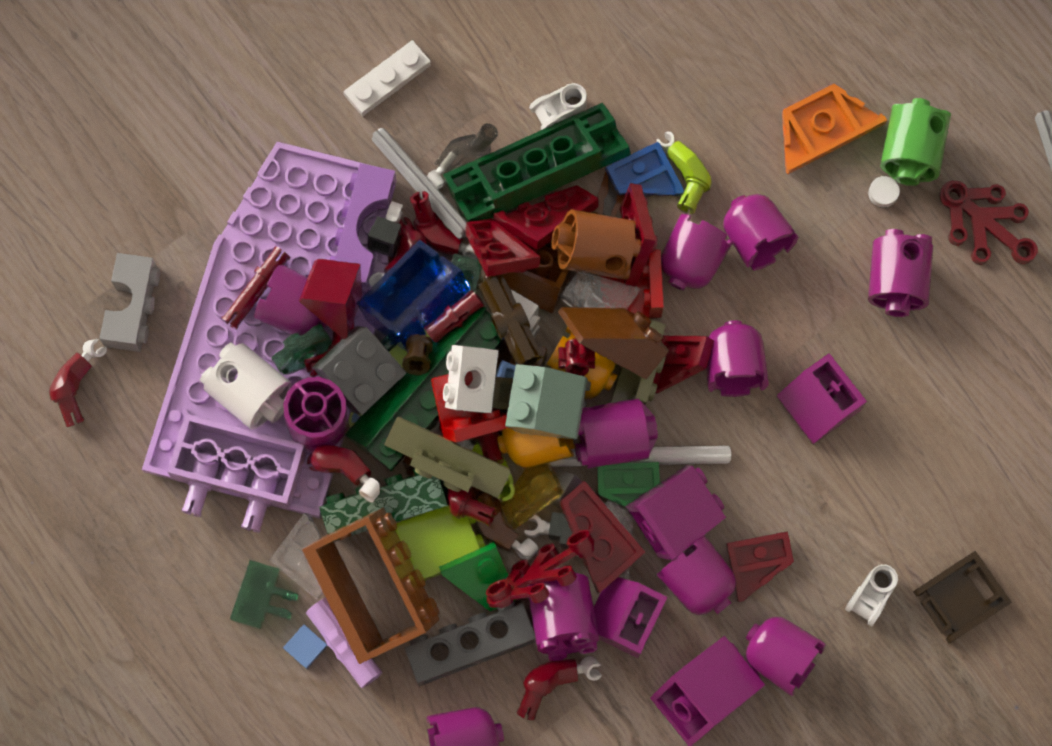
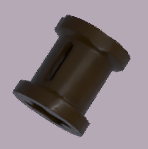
M413 334L407 338V355L403 358L402 366L409 374L423 375L429 371L430 360L428 357L433 350V341L428 336Z

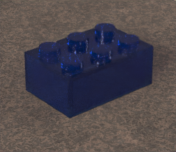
M419 240L356 304L369 324L407 352V338L413 334L426 335L424 327L440 317L445 312L444 309L450 305L452 307L470 290V287L461 269L443 256L440 258L435 250Z

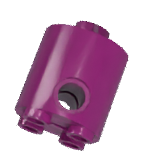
M888 229L885 231V236L874 239L868 301L870 304L885 309V314L893 317L909 316L910 311L921 310L929 305L934 248L930 235L918 234L911 236L904 235V232L899 229Z
M307 377L296 382L287 392L283 403L284 417L293 441L304 445L310 452H313L320 445H337L344 437L348 428L346 399L341 389L331 380L322 377Z
M639 398L582 408L578 432L579 443L574 444L577 462H580L581 466H585L586 469L649 459V455L658 439L654 415Z
M576 573V580L568 586H560L557 580L543 582L550 592L549 597L543 602L533 603L529 597L537 649L543 654H548L550 661L563 660L567 658V654L571 653L589 654L597 650L599 635L589 579L584 574Z

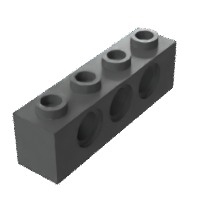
M513 601L505 608H497L498 612L487 616L484 612L468 619L469 623L457 627L456 624H451L439 629L440 634L428 638L427 635H422L410 640V646L405 647V651L418 686H423L536 643L535 633L523 603L516 605L515 601ZM497 623L504 624L508 628L507 635L500 639L494 638L490 634L491 627ZM468 634L476 636L479 640L478 645L472 650L464 649L461 646L462 638ZM442 645L447 647L449 655L445 660L436 661L432 658L431 653L436 646Z

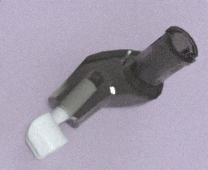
M486 123L482 125L477 134L451 140L435 161L437 170L434 169L428 173L427 177L439 190L446 184L441 176L442 174L491 153V144L498 137L497 128L492 124Z

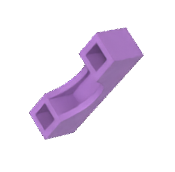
M360 163L358 172H353L351 176L349 190L353 192L350 201L345 200L342 211V218H345L343 228H338L335 245L338 246L336 256H331L330 260L361 264L362 291L368 292L370 287L369 279L373 275L375 268L374 255L360 243L358 239L359 231L363 222L370 215L389 208L397 180L394 170Z

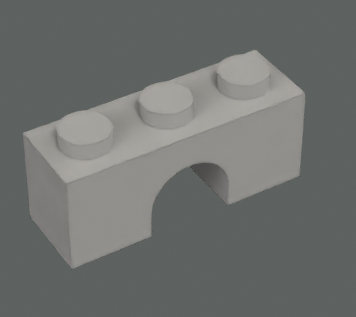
M117 253L111 282L116 290L131 293L132 301L122 311L105 310L99 338L105 347L141 352L142 343H147L149 336V326L146 325L148 314L152 315L155 305V298L152 297L153 288L158 286L160 281V268L157 267L153 258Z

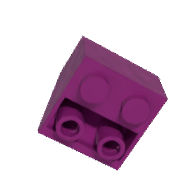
M830 353L804 370L776 396L813 445L860 412L867 402Z
M617 577L601 591L594 605L599 640L639 659L664 607L667 596L640 583Z

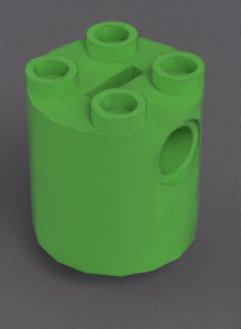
M914 98L912 103L894 104L891 109L880 164L881 169L898 183L907 186H917L920 182L938 179L951 113L930 106V101L923 98Z

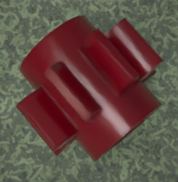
M571 339L565 343V347L558 348L559 369H565V372L585 376L589 369H595V352L580 344L577 339Z

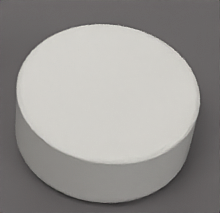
M878 177L870 185L868 191L869 199L878 207H889L896 202L899 196V185L891 177Z

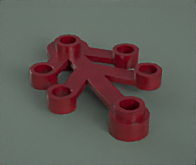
M948 181L942 186L939 197L942 204L950 209L952 229L948 234V240L952 245L960 246L968 237V232L963 227V210L972 218L974 250L971 253V259L975 264L984 265L991 257V251L987 247L986 230L1011 250V255L1017 263L1028 264L1033 261L1038 253L1036 243L1029 238L1018 240L995 221L998 219H1010L1014 223L1024 222L1029 214L1026 205L1017 203L1008 207L980 208L972 200L987 199L991 204H999L1006 195L1004 187L994 184L986 188H967L961 181ZM991 191H998L1001 197L994 198L991 195ZM951 192L957 193L958 196H959V199H958V200H953V199H951L950 196H949V193H951ZM1014 210H1021L1023 217H1017L1014 214ZM960 232L963 236V239H956L953 236V233ZM1018 250H1025L1028 253V257L1020 256ZM977 251H982V252H984L985 255H986V258H985V259H980V258H978L977 255H976V252H977Z
M580 530L572 534L567 540L569 548L560 554L553 543L544 545L539 549L538 555L531 566L527 560L515 563L506 580L496 581L486 590L489 606L492 608H505L514 599L530 597L533 603H540L550 595L543 582L557 580L560 586L572 584L576 580L577 575L571 566H564L560 569L555 568L576 555L579 558H585L594 552L595 541L588 530Z

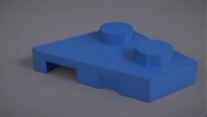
M659 141L605 168L618 195H625L630 183L641 185L644 195L679 196L684 193V189Z

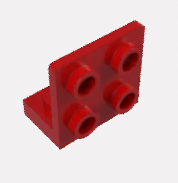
M656 249L654 253L650 254L636 287L626 286L623 279L601 276V308H625L634 314L639 311L648 318H661L664 308L661 249Z
M471 371L467 372L464 377L466 386H469L473 381ZM449 374L431 379L444 438L457 443L508 428L505 426L507 413L500 412V409L492 408L491 413L446 408V402L443 399V389L445 384L448 383Z

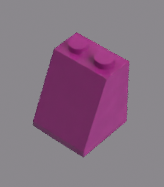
M693 465L684 466L625 506L658 558L673 560L726 518L722 512L725 508L722 501L715 493L711 495L705 485L708 483V480L698 467L694 468Z
M724 635L676 672L650 699L686 744L692 746L756 694L765 684L760 679L757 671L750 667L740 655L738 648Z

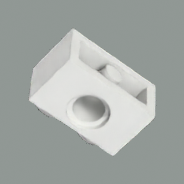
M452 345V350L448 353L446 361L447 369L449 370L448 383L445 384L443 389V399L446 402V408L491 413L498 350ZM471 371L473 381L469 386H466L464 377L467 372Z

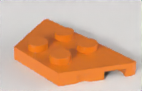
M832 84L783 109L782 123L785 169L787 174L885 125L887 118L881 113L877 115L865 107L864 102L856 97L849 96L844 89L836 84Z

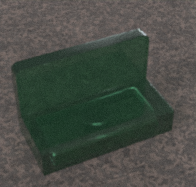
M454 254L451 262V283L469 287V292L473 290L478 295L480 290L479 284L483 279V268L479 260Z

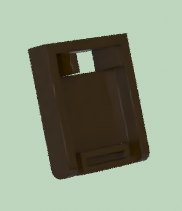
M976 551L913 591L916 597L921 596L926 591L928 597L920 603L941 633L950 628L953 630L954 633L946 638L948 644L1012 603ZM974 570L979 572L994 594L986 601L968 576Z

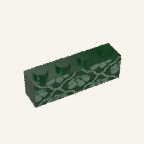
M414 471L415 475L403 478L402 473L384 479L385 484L380 486V494L372 503L360 495L359 490L362 486L355 488L356 494L345 497L344 492H340L326 497L327 503L321 505L319 510L327 534L383 507L398 522L448 506L447 487L443 485V480L434 476L429 479ZM366 525L351 532V536L368 531Z

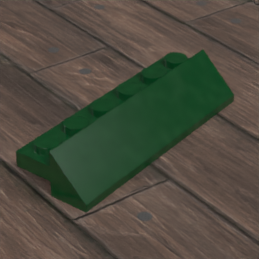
M602 102L443 174V177L460 215L464 217L466 222L494 218V213L500 211L507 212L514 209L520 204L529 202L630 156L631 151L629 145L618 131L615 119Z
M483 306L463 321L464 325L460 328H454L437 343L433 341V350L428 357L430 360L429 371L423 375H412L406 372L400 380L360 416L347 431L345 437L392 472L406 456L384 445L396 418L401 417L429 431L439 421L431 379L449 374L446 361L448 353L452 350V345L497 350L504 342V340L500 339L493 325L491 314L487 312V307Z

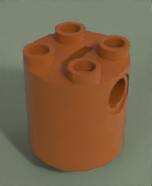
M570 210L566 214L564 220L555 227L552 236V248L557 250L558 264L561 269L623 280L629 278L630 264L632 258L638 256L641 242L640 239L635 238V221L577 210Z

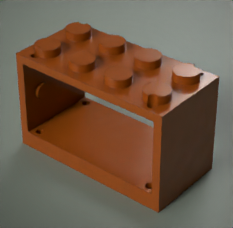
M384 507L316 540L302 549L359 664L426 633L440 620L438 617L440 611L437 603L432 597H428L424 589L426 585L425 579L420 570L414 569L409 559L411 558V551L406 542L400 540L396 532V521L390 512H386ZM365 525L415 625L385 639H382L334 543V540L340 539L341 541L351 536V532Z

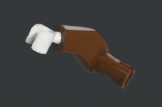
M472 486L470 492L474 500L497 508V514L490 516L495 518L491 526L477 521L484 537L507 552L512 548L515 549L518 556L523 560L531 559L538 550L535 542L527 538L520 544L517 541L519 534L504 522L500 500Z

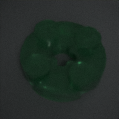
M319 324L302 336L299 333H294L283 341L285 347L275 353L271 359L280 373L282 372L283 375L292 374L305 368V359L328 351L333 342L322 324Z

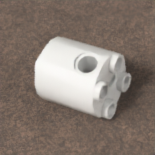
M232 342L227 344L220 352L219 357L221 359L214 368L209 367L200 378V381L204 384V391L251 430L257 429L267 420L275 423L284 414L283 403L287 392L291 388V382L244 343L236 346Z

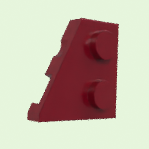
M663 335L662 342L669 352L665 356V362L660 374H655L653 383L657 384L655 394L705 370L714 340L708 336Z
M788 531L726 543L730 568L736 577L735 593L737 602L745 601L752 593L767 584L775 575L794 562Z

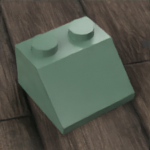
M516 364L505 426L522 434L577 440L587 378L547 367Z

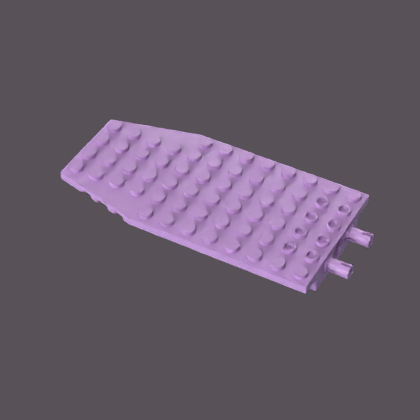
M276 142L258 171L257 178L252 186L248 187L239 207L235 212L233 211L227 221L226 228L214 242L142 467V471L145 473L187 483L190 486L184 507L182 508L183 513L188 515L193 513V516L201 517L207 492L213 490L249 501L244 521L241 525V528L248 531L253 529V532L260 533L266 508L270 506L321 518L319 507L325 504L334 473H321L309 469L313 465L312 463L307 465V458L312 452L307 450L304 445L293 441L287 429L284 414L275 423L267 420L257 429L251 430L204 391V384L200 381V378L209 367L214 368L221 359L219 357L220 352L230 342L235 346L242 343L247 345L291 382V387L296 382L311 377V372L308 373L306 370L305 359L328 351L333 337V330L326 326L324 329L319 326L313 335L299 338L254 318L260 298L266 301L271 291L269 287H267L246 315L237 330L230 327V323L236 315L233 316L228 325L221 317L224 316L253 278L256 267L262 266L275 246L282 249L276 261L285 251L291 258L284 266L306 277L309 276L315 260L318 258L330 260L331 256H336L338 246L335 245L336 233L338 228H343L345 218H342L345 200L350 201L353 191L349 190L352 173L358 172L360 162ZM388 209L380 210L370 215L363 222L359 231L358 239L360 243L374 255L375 268L373 274L378 272L384 273V268L389 263V256L367 249L368 234L377 216L385 218ZM371 285L368 292L362 291V299L354 318L355 327H367L375 335L386 294H381L379 290H373ZM346 406V408H347V418H348V420H349L351 411H350V410L348 409V407ZM344 437L335 446L342 447Z

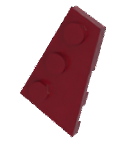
M630 183L622 201L621 218L636 222L635 238L640 239L641 242L638 256L632 258L629 278L624 280L626 286L636 287L650 254L656 250L658 238L653 231V220L649 216L648 201L644 197L642 186Z
M575 185L546 195L545 201L530 205L528 202L518 205V210L508 214L504 211L494 213V221L515 237L534 249L539 250L552 241L555 227L564 220L570 210L591 213L599 207V198L580 186Z
M492 218L466 222L465 234L487 277L512 272L523 273L528 269L539 268L540 256Z
M585 481L559 502L572 534L580 530H588L595 541L594 552L583 558L597 594L604 590L645 553L644 549Z

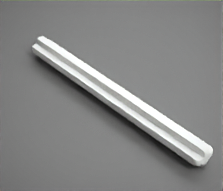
M729 446L653 447L649 459L627 463L659 462V465L728 464L731 461V449ZM571 449L574 457L550 462L549 465L552 467L581 466V463L577 462L575 449Z

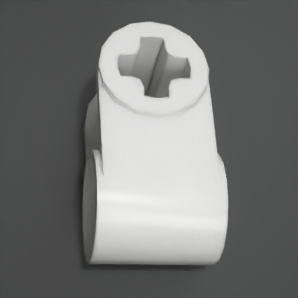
M571 83L550 94L539 97L530 104L529 108L532 113H536L542 124V130L586 110L587 94L581 85ZM571 97H577L581 100L576 105H570L566 102Z
M889 565L876 566L867 575L862 585L858 587L845 610L857 613L868 620L867 624L872 627L897 585L898 575L896 571ZM876 573H884L888 576L889 586L887 588H881L876 585L874 581Z

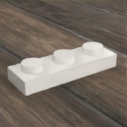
M412 40L344 90V96L363 117L430 67L431 61Z

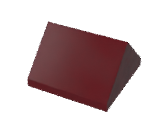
M318 258L313 263L299 299L303 306L343 339L349 335L362 299L361 264Z

